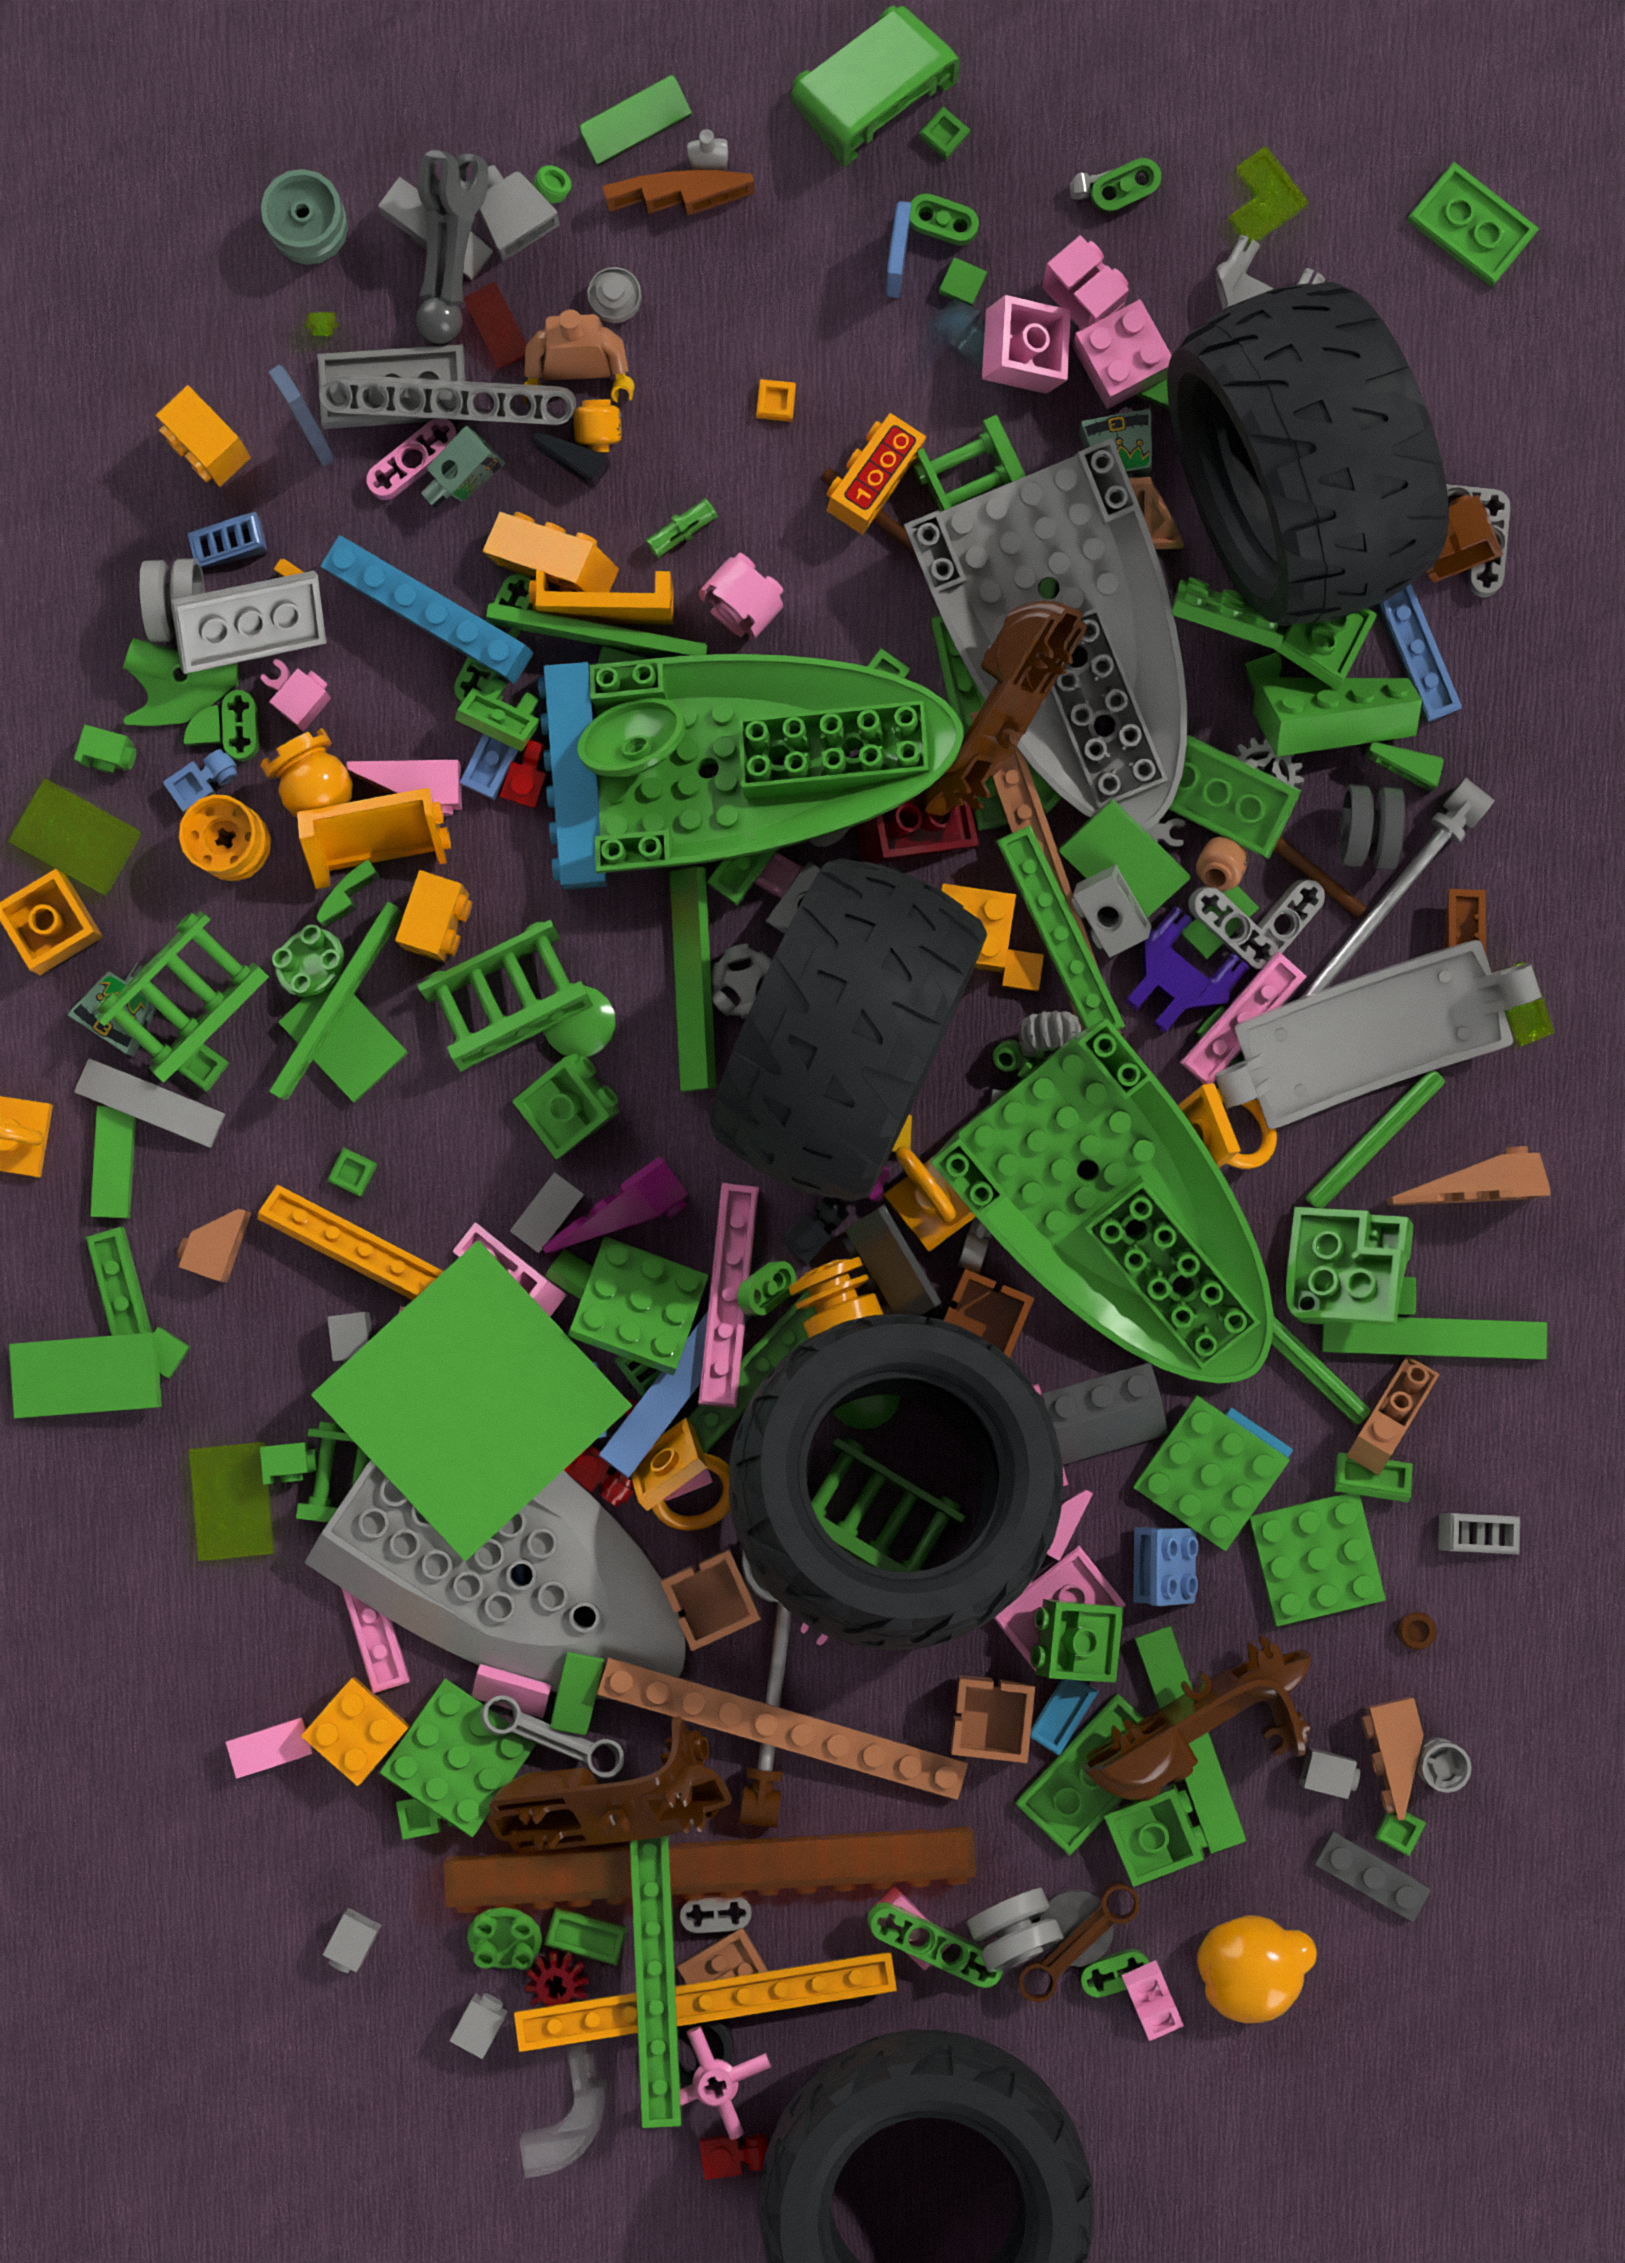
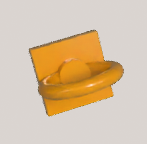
M1214 1083L1200 1086L1178 1105L1219 1168L1226 1163L1240 1169H1253L1265 1164L1273 1155L1277 1143L1276 1128L1270 1129L1266 1125L1258 1099L1240 1104L1254 1115L1262 1132L1261 1145L1252 1154L1239 1153L1241 1150L1222 1102L1224 1101L1219 1088L1216 1089Z
M0 1096L1 1172L41 1178L53 1109L52 1104Z
M901 1146L896 1150V1158L908 1176L888 1190L884 1196L925 1249L930 1252L974 1219L976 1215L931 1163L933 1157L922 1164L908 1147Z
M684 1418L661 1435L631 1474L639 1504L646 1511L652 1508L658 1519L672 1528L686 1531L704 1529L719 1522L731 1510L729 1502V1465L717 1456L702 1452L695 1426L687 1418ZM704 1469H709L720 1477L723 1484L722 1496L718 1503L705 1513L684 1516L673 1512L665 1503L664 1499Z

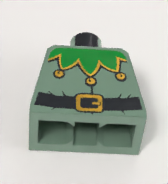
M1150 408L1081 421L1079 437L1084 449L1113 438L1128 478L1149 476L1152 469Z
M465 426L428 465L427 470L435 479L421 494L436 509L450 495L463 502L506 463L482 436L468 426Z
M136 963L125 980L110 971L107 972L68 1014V1016L132 1057L137 1053L140 1044L113 1018L103 1026L95 1016L100 1012L97 1009L98 1004L109 993L113 992L117 995L144 968L139 963ZM140 992L123 1007L146 1030L157 1009Z

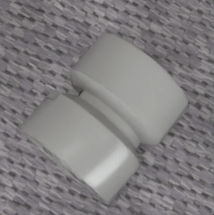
M1434 1737L1422 1742L1415 1772L1422 1781L1437 1791L1449 1793L1465 1786L1470 1778L1472 1767L1469 1756L1462 1748L1447 1739Z

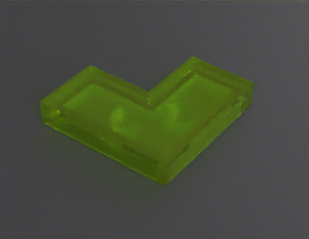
M1266 145L1236 167V173L1255 198L1232 213L1228 221L1239 235L1249 237L1247 241V246L1249 247L1252 239L1256 242L1261 241L1308 206L1309 201Z

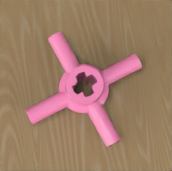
M701 2026L694 2027L687 2031V2035L700 2066L694 2073L693 2084L680 2089L681 2106L699 2099L708 2106L717 2107L730 2140L737 2139L744 2135L743 2128L731 2102L737 2093L738 2082L770 2069V2061L766 2053L734 2067L724 2060L714 2059ZM715 2076L718 2082L722 2081V2087L716 2089L713 2084L709 2085V2078Z

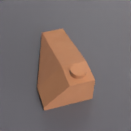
M1528 1146L1507 1147L1505 1148L1506 1154L1490 1158L1386 1199L1387 1206L1530 1200L1550 1196L1551 1193L1540 1153H1528Z

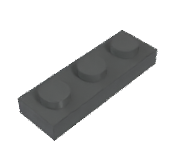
M1333 1830L1330 1831L1313 1861L1316 1866L1413 1923L1432 1891L1428 1886Z

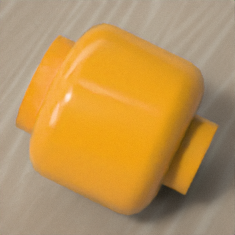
M611 399L582 400V406L574 410V439L577 444L587 445L588 449L596 452H609V444H616L621 440V412L618 407L611 405Z

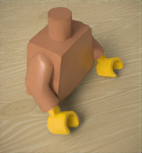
M569 309L562 312L560 316H549L545 319L544 330H539L526 344L524 376L528 377V381L523 385H541L539 382L541 377L543 381L612 378V374H615L616 379L613 382L611 391L613 401L618 403V389L620 388L628 391L630 401L634 393V382L625 374L629 370L623 341L610 329L603 327L597 315H580L577 311ZM522 395L523 403H524V405L526 406V405H527L526 396H525V395Z

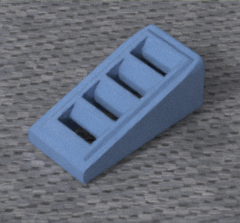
M256 512L187 533L193 558L198 559L201 569L268 553L261 521ZM249 529L251 542L245 544L242 530ZM235 532L237 547H231L228 533ZM221 535L224 551L218 553L214 537ZM207 539L211 553L210 556L204 557L200 540Z

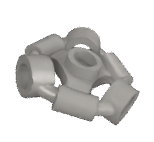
M748 944L724 949V955L718 963L714 962L711 972L712 1003L725 1017L734 1015L746 1019L756 998L757 985L760 979L765 977L772 960L762 950L758 953L749 948ZM751 959V966L742 971H732L728 964ZM730 987L738 994L741 1001L737 1007L721 991L722 988Z

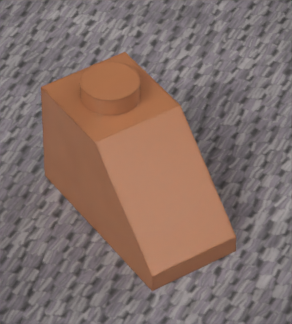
M237 1209L192 1231L189 1238L184 1237L177 1252V1258L181 1259L179 1268L227 1283L252 1213Z

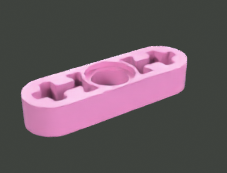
M432 419L374 465L367 474V485L371 493L380 500H391L428 471V465L457 435L453 423L448 419ZM439 429L442 433L448 430L446 434L448 441L444 444L440 440L433 443L430 448L434 454L429 456L426 448L420 441L424 439L428 446L435 440L433 433L435 430ZM410 450H417L423 455L422 463L416 468H408L402 463L404 454ZM396 462L399 470L405 477L401 479L397 472L390 478L392 485L390 488L386 489L384 486L376 488L379 485L377 477L381 474L385 478L391 476L395 472L391 465Z

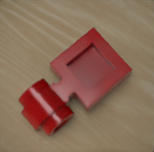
M590 1445L564 1471L590 1492H593L598 1484L601 1483L604 1489L600 1495L614 1506L618 1507L621 1502L626 1503L634 1492L632 1490L634 1486L632 1479L626 1478L618 1471L614 1475L608 1474L607 1472L612 1466L598 1456L601 1451Z
M728 2134L700 2138L699 2144L704 2179L709 2180L742 2175V2161L749 2164V2170H762L765 2154L770 2142L767 2134L750 2135L745 2138L746 2144L743 2146H739L738 2138L730 2140Z

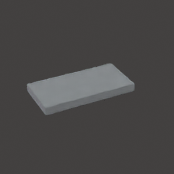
M463 344L317 354L319 392L322 385L335 375L466 381ZM334 384L330 387V395L333 400L339 403L346 401L347 393L341 385ZM374 386L368 387L366 392L368 400L376 405L382 404L384 400L382 391ZM408 388L403 391V399L406 404L412 407L420 405V395L416 390ZM448 390L440 392L439 399L445 408L452 409L457 407V397L454 393ZM320 402L321 426L323 429L421 423L435 419L335 413L328 411Z
M315 571L171 600L180 666L184 674L326 644L318 574Z

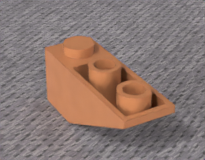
M1407 1355L1349 1450L1347 1457L1379 1476L1440 1374Z
M1412 1697L1364 1707L1367 1716L1361 1717L1365 1736L1367 1739H1373L1376 1753L1371 1754L1374 1772L1376 1776L1382 1775L1385 1791L1380 1792L1386 1814L1396 1812V1814H1393V1818L1398 1821L1405 1819L1424 1736L1415 1700Z

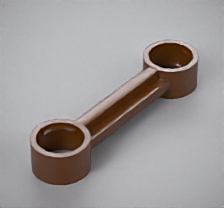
M1114 1882L1107 1885L1101 1893L1100 1906L1042 1961L1032 1960L1020 1968L1017 1982L1022 1995L1027 2000L1036 2003L1044 2002L1051 1998L1056 1990V1979L1114 1923H1128L1136 1917L1140 1908V1902L1134 1889L1123 1882ZM1118 1889L1130 1892L1134 1900L1130 1912L1121 1916L1114 1915L1107 1909L1109 1895ZM1039 1968L1049 1973L1050 1984L1042 1994H1031L1024 1987L1023 1978L1032 1969Z

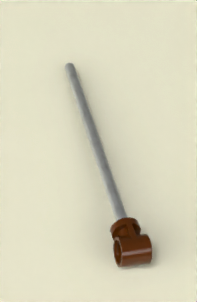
M810 1451L808 1452L806 1467L807 1482L811 1458ZM781 1603L777 1605L766 1703L780 1707L791 1622V1613ZM761 1743L758 1767L746 1768L745 1777L752 1779V1786H744L739 1824L777 1829L781 1791L774 1790L775 1782L782 1781L783 1771L773 1769L775 1746Z

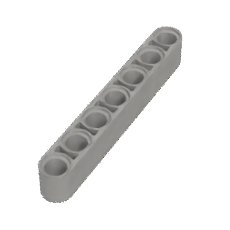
M335 375L322 385L319 392L320 402L328 411L349 414L558 425L568 421L576 408V399L573 393L567 388L559 386ZM332 385H341L346 390L347 399L345 402L339 403L332 399L330 395V387ZM374 386L382 391L384 396L382 404L376 405L368 400L366 395L368 387ZM411 388L419 393L421 399L419 406L412 407L405 403L403 399V391L405 389ZM448 390L454 393L457 397V407L452 409L445 408L439 399L440 392ZM484 392L492 396L494 400V408L492 410L485 411L478 407L476 403L478 393ZM519 394L525 395L531 402L530 411L525 413L518 412L513 406V397ZM562 397L568 405L567 412L562 415L552 412L549 407L550 398Z

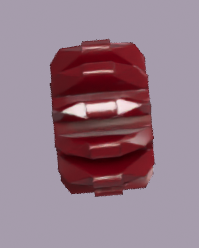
M557 1951L550 1952V1964L542 1956L537 1957L535 1962L538 1969L529 1968L526 1973L533 1982L525 1985V1992H537L530 2000V2005L534 2007L542 2001L545 2003L543 2007L576 2002L575 1999L585 2000L587 1992L580 1987L589 1983V1977L585 1975L576 1976L581 1972L584 1964L580 1961L571 1967L569 1963L572 1959V1954L569 1952L565 1954L563 1962L558 1961ZM555 1976L561 1977L563 1979L562 1986L566 1989L563 1990L560 1987L558 1992L551 1989L552 1983L547 1979L550 1978L553 1981Z

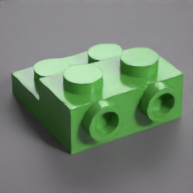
M576 1053L564 1057L512 1100L556 1160L562 1158L586 1137L594 1134L620 1113L615 1106L618 1103L616 1094L608 1086H600L593 1076L596 1073V1069L592 1062L585 1056L579 1058Z
M1043 1599L1042 1607H1038L1034 1615L1035 1627L1037 1630H1040L1039 1643L1033 1646L1030 1655L1031 1664L1036 1668L1035 1674L1051 1679L1116 1683L1124 1607Z
M1175 1784L1162 1788L1157 1796L1143 1802L1140 1799L1104 1814L1133 1887L1204 1860L1202 1849L1208 1847L1206 1838L1200 1825L1192 1826L1187 1814L1193 1811L1190 1799L1185 1790L1178 1792Z

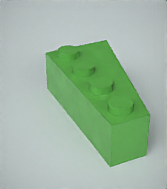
M1256 677L1252 713L1276 757L1416 736L1422 699L1409 678H1345L1343 684L1335 690L1318 678Z

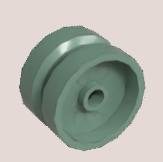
M306 169L287 171L275 178L264 192L261 203L263 223L277 250L290 261L305 265L322 263L336 255L345 243L349 228L347 213L332 182L320 173Z

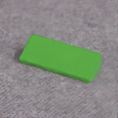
M670 75L580 124L578 128L580 137L596 165L599 166L691 116L692 112L674 75Z

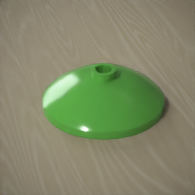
M640 698L614 706L595 718L583 731L577 747L580 760L589 771L606 777H628L652 769L666 760L680 744L686 730L684 715L675 703L662 698Z

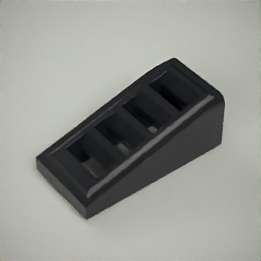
M536 431L532 436L535 448L591 488H595L610 467L609 458L602 453Z

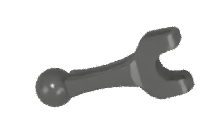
M432 150L427 152L420 162L417 190L420 201L426 209L427 257L425 276L420 297L424 302L417 311L416 325L420 334L426 340L435 344H445L454 340L459 335L463 325L462 313L458 306L463 303L462 281L465 253L469 234L475 219L474 215L481 208L486 198L488 166L485 160L476 154H462L454 158L451 154L442 150ZM438 161L442 165L441 179L437 178L434 171ZM471 164L474 174L470 181L466 182V168Z

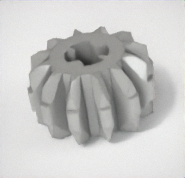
M1043 1011L1041 1014L1030 1015L1029 1018L1021 1021L1019 1042L1023 1055L1032 1057L1034 1060H1045L1073 1036L1082 1032L1081 1025H1079L1078 1017L1067 1011Z

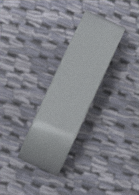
M741 1894L700 1895L690 1897L684 1902L681 1908L680 1919L683 1926L694 1933L736 1931L748 1925L751 1919L752 1907L749 1900ZM732 1902H738V1907L745 1909L746 1913L741 1914L739 1921L734 1922L731 1915H718V1911L728 1910ZM697 1904L700 1905L701 1911H714V1916H704L701 1924H695L694 1918L687 1917L686 1913L692 1912L693 1905Z

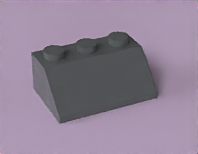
M884 1205L845 1229L848 1237L842 1240L852 1259L860 1257L865 1265L866 1270L861 1272V1274H867L869 1280L866 1283L870 1290L873 1292L879 1289L885 1299V1302L880 1304L885 1315L905 1314L921 1316L941 1304L939 1297Z
M1143 1363L1041 1394L1056 1430L1063 1465L1168 1435L1162 1399L1151 1363Z

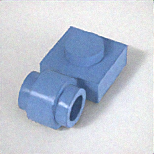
M222 749L210 753L203 760L206 766H204L202 771L192 761L163 781L184 813L199 799L216 794L210 785L211 782H217L219 786H224L238 776L236 763Z

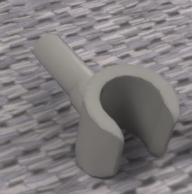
M1110 171L1091 176L1088 173H1078L1069 185L1071 199L1083 200L1089 198L1093 183L1100 176Z

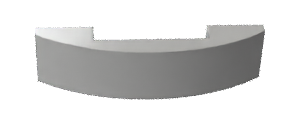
M89 1058L74 1091L77 1094L212 1148L226 1115Z

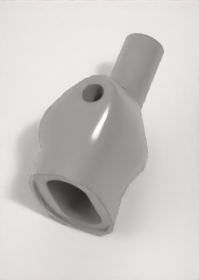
M705 129L700 132L699 140L691 141L687 144L688 159L692 170H726L728 164L727 140L714 138L713 132Z

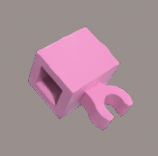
M275 659L273 664L281 670L280 677L276 680H271L264 674L261 676V680L268 688L278 691L269 702L279 713L304 732L331 700V697L324 690L328 684L313 671L306 675L297 668L290 676L286 665L282 661Z

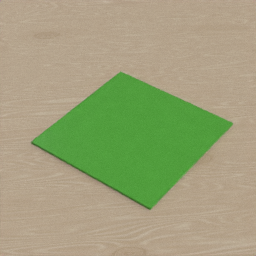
M479 1240L311 1394L465 1562L632 1407V1404Z

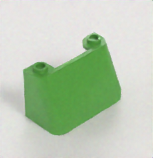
M893 5L880 15L876 24L812 72L806 70L798 75L792 83L794 88L791 92V102L843 168H845L858 158L855 149L864 141L866 144L873 140V133L924 94L928 93L929 96H932L936 93L937 85L943 92H946L958 83L960 59L951 47L905 6L897 8Z

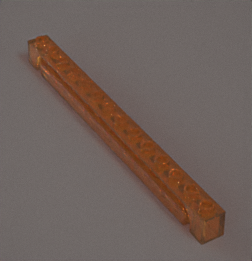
M972 1826L945 1827L933 1830L910 1829L669 1843L671 1894H682L683 1900L705 1898V1893L720 1892L721 1898L741 1897L742 1891L757 1890L760 1896H771L780 1894V1888H795V1893L806 1894L818 1892V1886L832 1885L833 1891H851L856 1889L855 1884L870 1883L871 1889H888L893 1887V1882L908 1881L909 1887H925L931 1885V1880L946 1879V1884L961 1885L969 1883L968 1878L976 1877L974 1830ZM630 1846L547 1850L525 1853H495L483 1856H448L444 1861L446 1908L456 1907V1913L479 1911V1906L494 1905V1909L502 1907L516 1909V1904L531 1903L533 1909H545L554 1907L555 1901H569V1906L581 1907L591 1905L592 1899H607V1904L616 1905L629 1903V1897H632Z

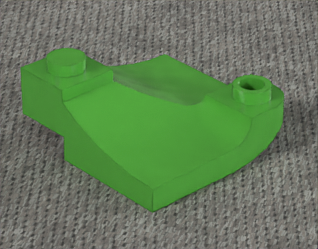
M1295 1207L1286 1280V1301L1291 1314L1298 1321L1309 1324L1348 1322L1396 1326L1403 1278L1411 1255L1414 1227L1408 1217L1371 1215L1369 1211ZM1313 1300L1315 1303L1314 1307L1308 1311L1303 1310L1305 1302Z

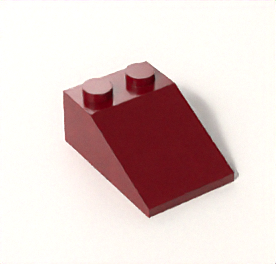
M922 791L904 804L867 822L856 825L862 862L879 864L978 846L972 808L963 798L964 805H957L944 816L925 812L923 801L924 791Z

